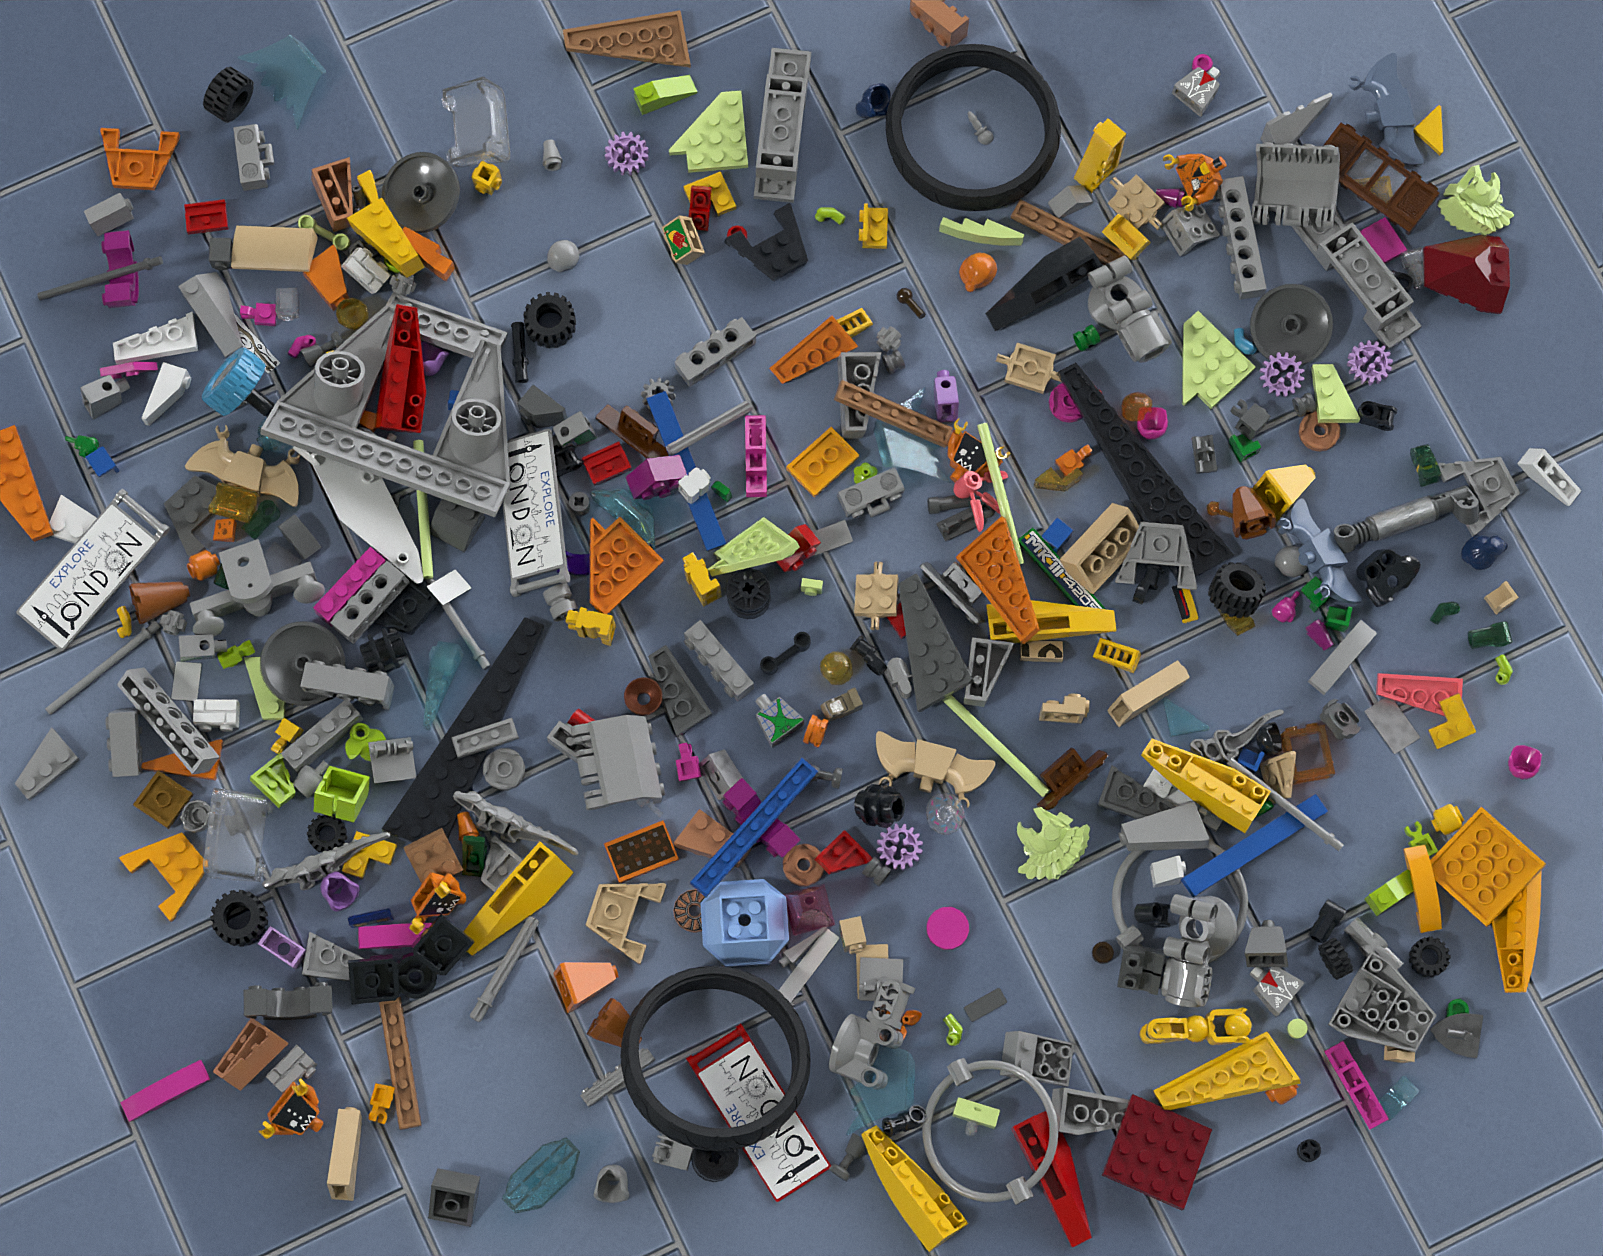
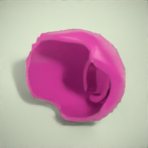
M1147 407L1138 412L1137 428L1144 438L1157 439L1165 434L1168 427L1165 409Z
M1516 745L1512 749L1508 760L1509 771L1514 777L1522 780L1533 778L1540 769L1542 754L1535 748Z

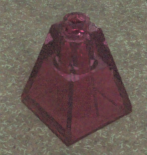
M825 884L783 894L786 897L787 913L793 936L835 925Z

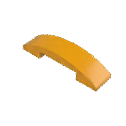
M1420 845L1404 848L1407 870H1410L1418 911L1416 915L1420 933L1442 929L1439 898L1426 846Z

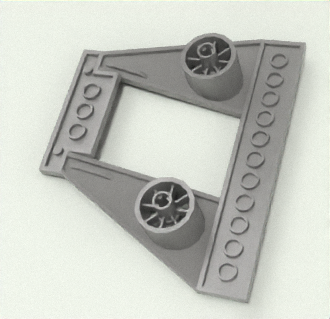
M393 292L386 306L336 350L322 355L317 360L315 368L276 402L261 428V435L495 517L510 488L501 348L507 339L508 332ZM396 304L417 308L420 339L422 341L473 358L433 455L356 429L384 366Z

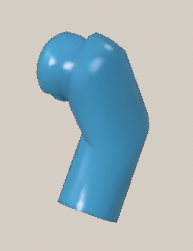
M1234 329L1235 347L1244 354H1254L1257 351V347L1254 343L1245 339L1244 329Z

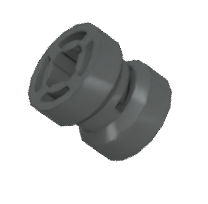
M874 857L865 867L862 874L866 877H874V883L880 886L892 869L888 866L881 867L880 860Z

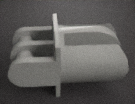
M896 657L889 661L887 674L892 688L897 687L901 697L908 699L911 695V685L909 682L912 681V675H910L906 663L901 658Z

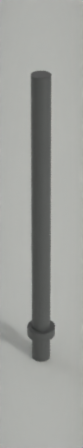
M161 256L152 259L145 258L142 262L39 292L37 296L41 301L144 269L152 270L154 266L163 264Z

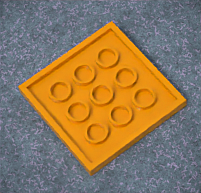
M1482 807L1430 860L1435 881L1486 927L1495 920L1546 866L1544 861Z

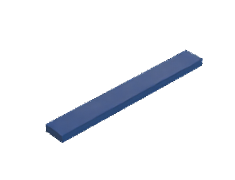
M666 391L646 398L666 448L668 444L683 437L680 425ZM687 447L675 454L680 455L686 473L689 475V472L696 468L689 448ZM707 493L699 496V499L694 503H688L705 549L708 552L724 546L726 541Z
M801 758L692 879L690 885L706 898L818 774V771Z
M1316 794L1296 806L1297 809L1313 821L1328 812ZM1286 812L1183 877L1181 881L1191 896L1195 897L1304 828L1305 825L1289 812Z

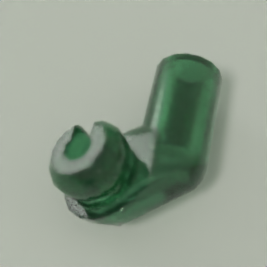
M1455 602L1440 603L1430 617V621L1434 624H1439L1443 616L1458 614L1460 612V605Z

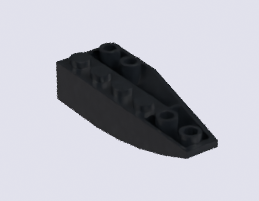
M1079 236L1044 256L985 314L994 331H997L1089 280L1088 273L1102 267L1095 252Z

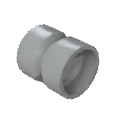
M567 583L555 585L543 593L547 605L551 606L550 612L554 621L566 620L568 610L579 612L575 600L570 599L572 593Z

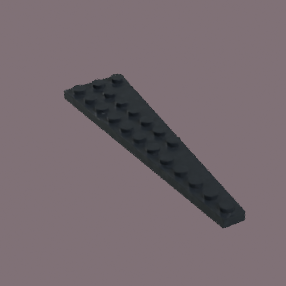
M1075 362L1058 371L1057 374L1142 522L1184 526L1195 577L1233 558L1235 555L1210 528L1209 523L1201 517L1195 506L1187 500L1181 489L1174 484L1172 478L1139 438L1137 439L1131 432L1130 427L1117 415L1116 410L1108 404L1102 393L1095 388L1093 382ZM1168 566L1178 582L1179 566Z
M524 617L382 827L383 831L413 843L442 828L448 839L457 820V815L463 807L454 800L453 795L456 791L469 793L489 750L487 749L458 759L452 737L502 721L542 634L543 624Z

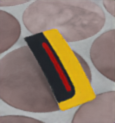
M1177 585L1172 586L1182 622L1187 623L1198 620L1190 589H1179Z

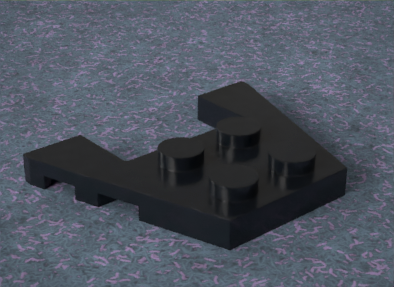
M790 203L775 210L773 214L784 230L753 247L741 230L727 237L724 241L726 245L736 249L740 256L746 257L754 263L753 266L772 281L778 280L808 261Z
M405 557L399 558L401 561L406 560ZM406 576L410 583L373 623L413 635L439 603L433 593L427 588L424 580L422 583L417 584Z

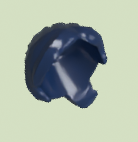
M884 83L873 84L865 90L862 100L858 101L855 107L858 116L868 119L874 116L887 115L891 98L887 85Z
M1474 535L1463 546L1461 556L1463 561L1474 569H1487L1492 566L1499 555L1505 552L1508 544L1498 536L1489 538L1488 536Z

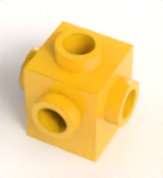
M484 161L480 162L471 176L475 189L482 194L488 193L492 195L502 184L500 170L495 165Z

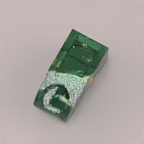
M1424 444L1411 448L1410 455L1419 476L1420 486L1423 487L1439 482L1442 473L1430 446Z

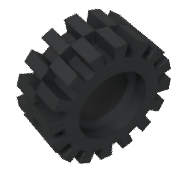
M318 815L317 819L314 820L313 818L311 820L312 824L307 827L309 829L307 832L308 841L319 853H323L325 850H333L334 847H341L344 845V841L347 840V829L341 819L336 818L335 815H332V817ZM325 826L333 827L335 830L334 838L328 842L322 841L319 838V832Z
M1429 936L1428 938L1420 939L1411 947L1409 963H1412L1411 968L1416 969L1418 975L1423 974V977H1434L1446 969L1450 963L1448 961L1451 955L1448 954L1450 950L1444 946L1446 945L1444 941L1440 942L1439 938L1434 939ZM1425 949H1432L1436 952L1437 962L1434 965H1428L1422 960V952Z
M1332 938L1318 945L1322 961L1333 978L1338 980L1352 973L1353 966L1350 963L1351 960L1337 938Z

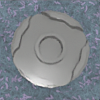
M500 748L486 757L483 764V774L491 787L497 790L508 791L516 788L522 782L525 776V764L522 757L516 751L509 748Z

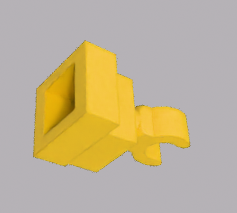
M283 718L275 731L281 737L273 744L271 750L277 754L282 753L287 745V741L294 743L297 737L301 736L304 729Z

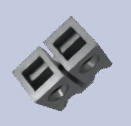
M1134 945L1125 946L1117 987L1137 991L1143 990L1148 991L1149 994L1158 995L1165 957L1164 951L1162 949Z

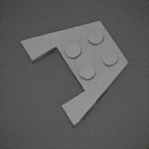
M1501 457L1476 459L1468 462L1457 461L1448 464L1439 463L1435 466L1443 483L1464 475L1471 491L1478 499L1479 506L1482 509L1479 512V520L1474 524L1466 525L1472 537L1477 535L1520 494Z
M1141 522L1115 583L1135 585L1137 563L1179 566L1177 588L1197 590L1184 526Z

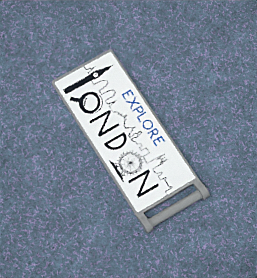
M550 429L507 441L510 488L502 503L511 576L510 592L513 597H518L524 592L557 583L565 584L570 582L553 438ZM560 569L558 575L522 585L519 584L521 579Z
M121 489L106 509L19 607L16 613L60 651H65L156 544L168 534L170 527L160 523L128 496L126 490ZM124 502L157 530L155 536L118 505Z

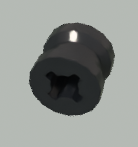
M1313 1139L1304 1140L1297 1147V1155L1304 1162H1312L1321 1154L1320 1144Z

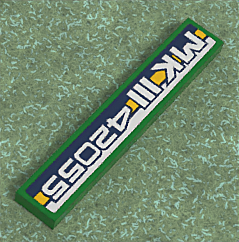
M1033 527L1018 539L1019 545L1073 605L1106 609L1093 594L1068 575L1060 562V557Z

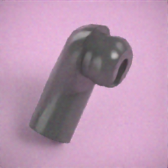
M359 185L352 188L356 206L353 207V214L366 207L363 189Z

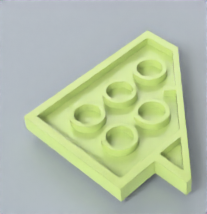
M741 91L721 92L669 149L670 156L687 154L688 173L748 168Z
M1197 311L1183 324L1182 405L1185 406L1197 395L1212 409L1250 375L1256 367Z
M763 517L714 552L719 561L707 570L711 576H716L783 560L792 556L800 546L796 540Z

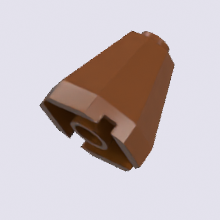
M1241 486L1235 490L1232 495V527L1236 538H1239V535L1244 540L1259 537L1267 533L1266 528L1270 527L1272 529L1275 527L1276 517L1274 511L1253 488Z
M610 998L598 1013L599 1016L593 1020L586 1034L592 1039L621 1047L623 1032L630 1015L620 1002Z

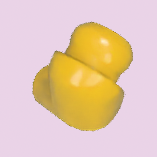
M121 606L116 611L123 626L119 627L117 632L120 638H125L126 636L129 637L132 633V622L127 608Z

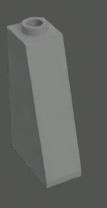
M1195 802L1121 824V832L1118 833L1121 844L1126 845L1128 851L1207 848L1209 845V837Z

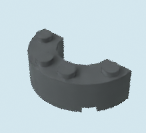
M325 982L315 983V986L309 988L295 987L294 991H285V988L267 990L262 989V986L259 985L249 986L248 989L243 990L244 1016L247 1018L257 1019L256 1016H263V1020H298L316 1018V1013H322V1016L332 1013V986H328V983Z

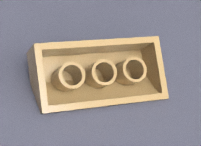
M1112 503L1060 558V562L1068 575L1091 594H1094L1127 557L1131 543L1139 528V524L1130 509Z

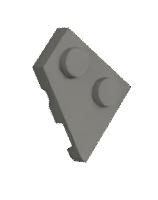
M494 836L485 862L486 866L482 873L481 882L495 893L523 859Z

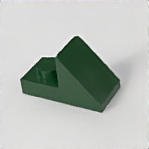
M464 835L462 844V875L482 877L487 853L485 837Z

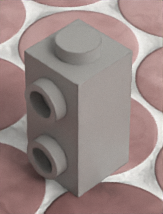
M121 193L84 211L90 226L97 236L134 219L131 212L134 208L128 198L124 199Z

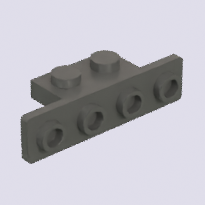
M928 562L920 565L923 569V575L929 580H933L937 584V589L942 594H947L952 599L951 603L957 609H962L966 613V618L972 624H983L985 619L971 606L983 592L957 562H953L942 575Z

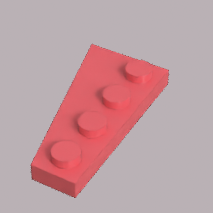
M1378 673L1376 695L1445 716L1439 701L1457 693L1462 698L1463 679Z

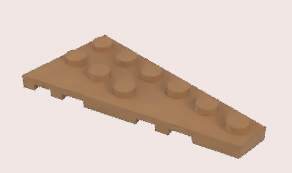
M681 10L563 29L566 51L691 68Z

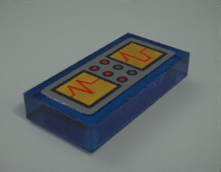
M389 908L349 916L348 918L351 928L394 920L393 912Z

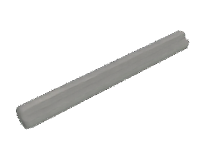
M744 401L668 444L666 450L669 455H675L752 410L751 405L748 401Z

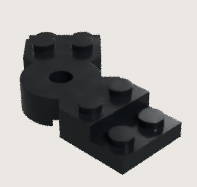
M440 914L432 925L426 928L414 941L413 952L403 955L399 960L392 954L370 956L369 959L348 960L351 1004L395 1001L400 993L413 999L425 997L434 989L437 974L446 975L474 944V940L444 915ZM415 971L421 974L418 979H412L409 975Z

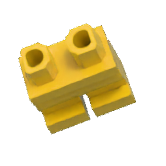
M694 553L683 557L686 581L689 585L692 584L693 590L703 607L721 598L720 584L716 578L712 581L709 579V572L704 560H697Z
M580 607L579 612L568 610L565 621L568 624V629L577 631L579 637L585 638L586 635L593 639L600 637L603 644L611 646L616 629L612 615L587 611V608Z

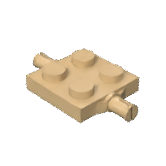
M1137 174L1124 185L1116 177L1109 182L1117 192L1108 202V205L1117 214L1123 215L1138 230L1149 222L1156 230L1163 226V223L1155 216L1165 202Z
M1017 343L1010 357L999 353L997 355L996 362L1007 365V374L1004 381L1006 383L1044 394L1050 379L1062 382L1057 374L1058 372L1053 371L1056 354Z
M874 562L873 574L856 575L855 616L871 618V630H879L880 618L897 616L898 575L883 574L882 562H879V564Z

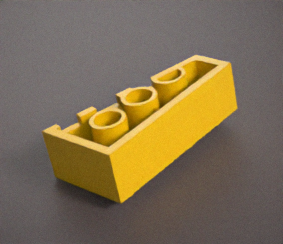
M1108 118L1104 123L1099 122L1094 128V134L1074 176V179L1081 185H1084L1091 194L1118 167L1126 133Z
M382 198L347 217L352 229L363 237L369 245H372L379 254L389 260L405 277L408 278L425 268Z

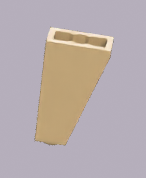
M1177 660L1121 694L1107 711L1118 727H1121L1181 687L1190 676L1186 668Z
M353 1107L338 1109L327 1179L331 1199L354 1200L362 1116L360 1110Z

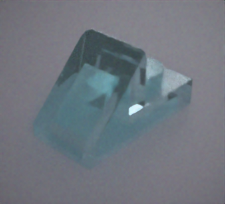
M1405 1075L1378 1100L1388 1117V1121L1405 1105L1409 1104L1420 1091Z

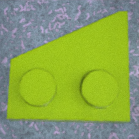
M281 753L250 776V781L278 808L292 799L296 793L293 783L290 782V775L284 765V758Z

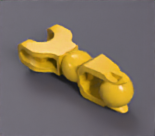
M1246 1008L1216 1009L1207 1013L1205 1018L1199 1015H1192L1188 1018L1153 1019L1141 1027L1139 1035L1145 1044H1162L1184 1041L1186 1039L1191 1042H1201L1205 1039L1210 1045L1246 1044L1251 1041L1247 1036L1251 1032L1252 1024L1249 1017L1245 1015V1012L1248 1010ZM1227 1017L1224 1028L1229 1036H1216L1214 1032L1215 1025L1213 1024L1214 1018Z

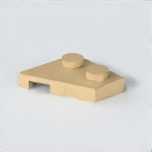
M1289 751L1260 763L1264 783L1285 799L1291 798L1296 759L1295 751ZM1268 797V799L1272 801L1273 804H1276L1275 801Z

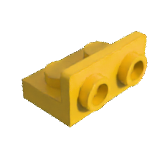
M864 203V210L859 212V222H863V229H859V241H863L862 248L887 249L888 208H869L868 203Z

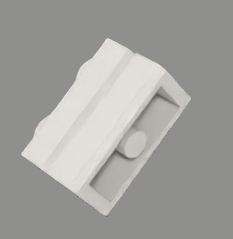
M356 248L341 267L367 291L374 294L390 277V274L387 272L388 267L380 261L377 263L372 258L373 254L368 249Z
M694 468L689 472L688 476L686 475L679 480L678 491L688 503L692 504L699 499V496L704 495L709 490L711 477L704 469Z
M194 700L193 725L199 728V731L209 732L212 731V728H220V731L231 732L233 728H239L240 703L238 700Z

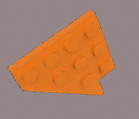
M621 517L615 520L606 530L594 518L590 520V604L599 613L608 615L664 562Z

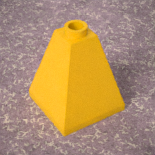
M1306 464L1268 470L1254 485L1253 489L1274 511L1277 522L1316 478L1315 472L1311 467H1307Z

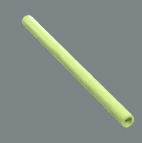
M982 423L977 425L1000 514L1006 519L1019 564H1024L988 424Z
M423 440L413 441V448L424 452ZM417 490L423 579H432L433 565L427 493Z
M952 695L942 700L1042 797L1050 791L1045 784Z

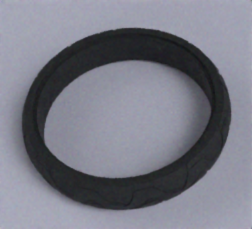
M961 44L929 54L911 67L903 76L891 97L887 109L885 125L887 144L898 171L905 181L922 196L951 209L987 211L1007 206L1031 192L1043 180L1051 168L1059 149L1061 120L1059 119L1060 113L1057 101L1050 86L1043 76L1026 60L995 46ZM969 66L993 69L1016 80L1033 97L1039 107L1044 123V143L1034 162L1021 175L1005 184L992 188L964 189L937 180L923 170L914 160L906 146L902 133L901 121L904 110L910 98L921 85L944 71Z
M702 966L680 971L675 975L667 977L650 989L639 1001V1004L632 1011L623 1032L620 1054L621 1069L625 1086L635 1107L657 1131L669 1139L691 1148L706 1151H730L748 1147L764 1140L789 1120L800 1105L808 1085L811 1062L810 1047L806 1030L797 1011L774 986L762 978L740 969L723 966ZM702 989L726 990L753 1000L776 1020L789 1045L792 1074L787 1092L771 1111L761 1118L742 1126L709 1128L690 1123L678 1117L660 1103L650 1090L642 1073L639 1060V1040L651 1016L671 999L684 993Z

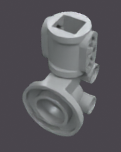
M1124 255L1088 273L1089 281L1093 286L1088 297V310L1098 325L1108 330L1117 331L1122 344L1134 362L1144 363L1166 351L1169 345L1172 344V341L1158 314L1154 310L1151 312L1148 310V308L1153 306L1149 293L1145 289L1142 290L1132 279L1125 277V275L1133 272V268L1129 259ZM1120 291L1127 298L1122 301H1116L1111 297L1110 292Z
M1176 894L1172 898L1170 910L1172 913L1180 915L1179 931L1182 938L1178 939L1169 936L1164 943V954L1170 957L1165 964L1161 993L1169 1003L1185 1007H1203L1208 1001L1212 979V968L1208 966L1211 956L1225 952L1232 945L1237 932L1236 918L1230 906L1218 897L1200 896L1190 898ZM1196 920L1200 921L1203 926L1201 936L1196 930Z
M882 975L879 980L881 986L872 1010L867 1012V1019L850 1014L844 1020L834 1041L829 1060L831 1072L860 1082L875 1090H881L888 1084L886 1073L872 1067L879 1047L883 1045L896 1049L902 1045L903 1035L896 1029H901L903 1024L900 1022L910 994H914L916 989ZM895 990L898 992V994L891 993V991ZM884 1011H889L890 1014L886 1015ZM891 1033V1039L887 1041V1037ZM876 1074V1080L872 1083V1077Z

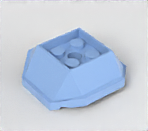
M764 879L720 882L700 903L703 947L725 967L770 965L789 942L786 897ZM746 916L750 918L751 922L748 926H741L738 922L739 919Z

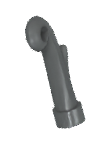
M955 494L943 498L929 497L927 499L929 514H936L940 511L971 507V497L961 499ZM975 497L976 500H980L982 508L986 507L989 510H983V517H992L996 511L984 503L980 497Z

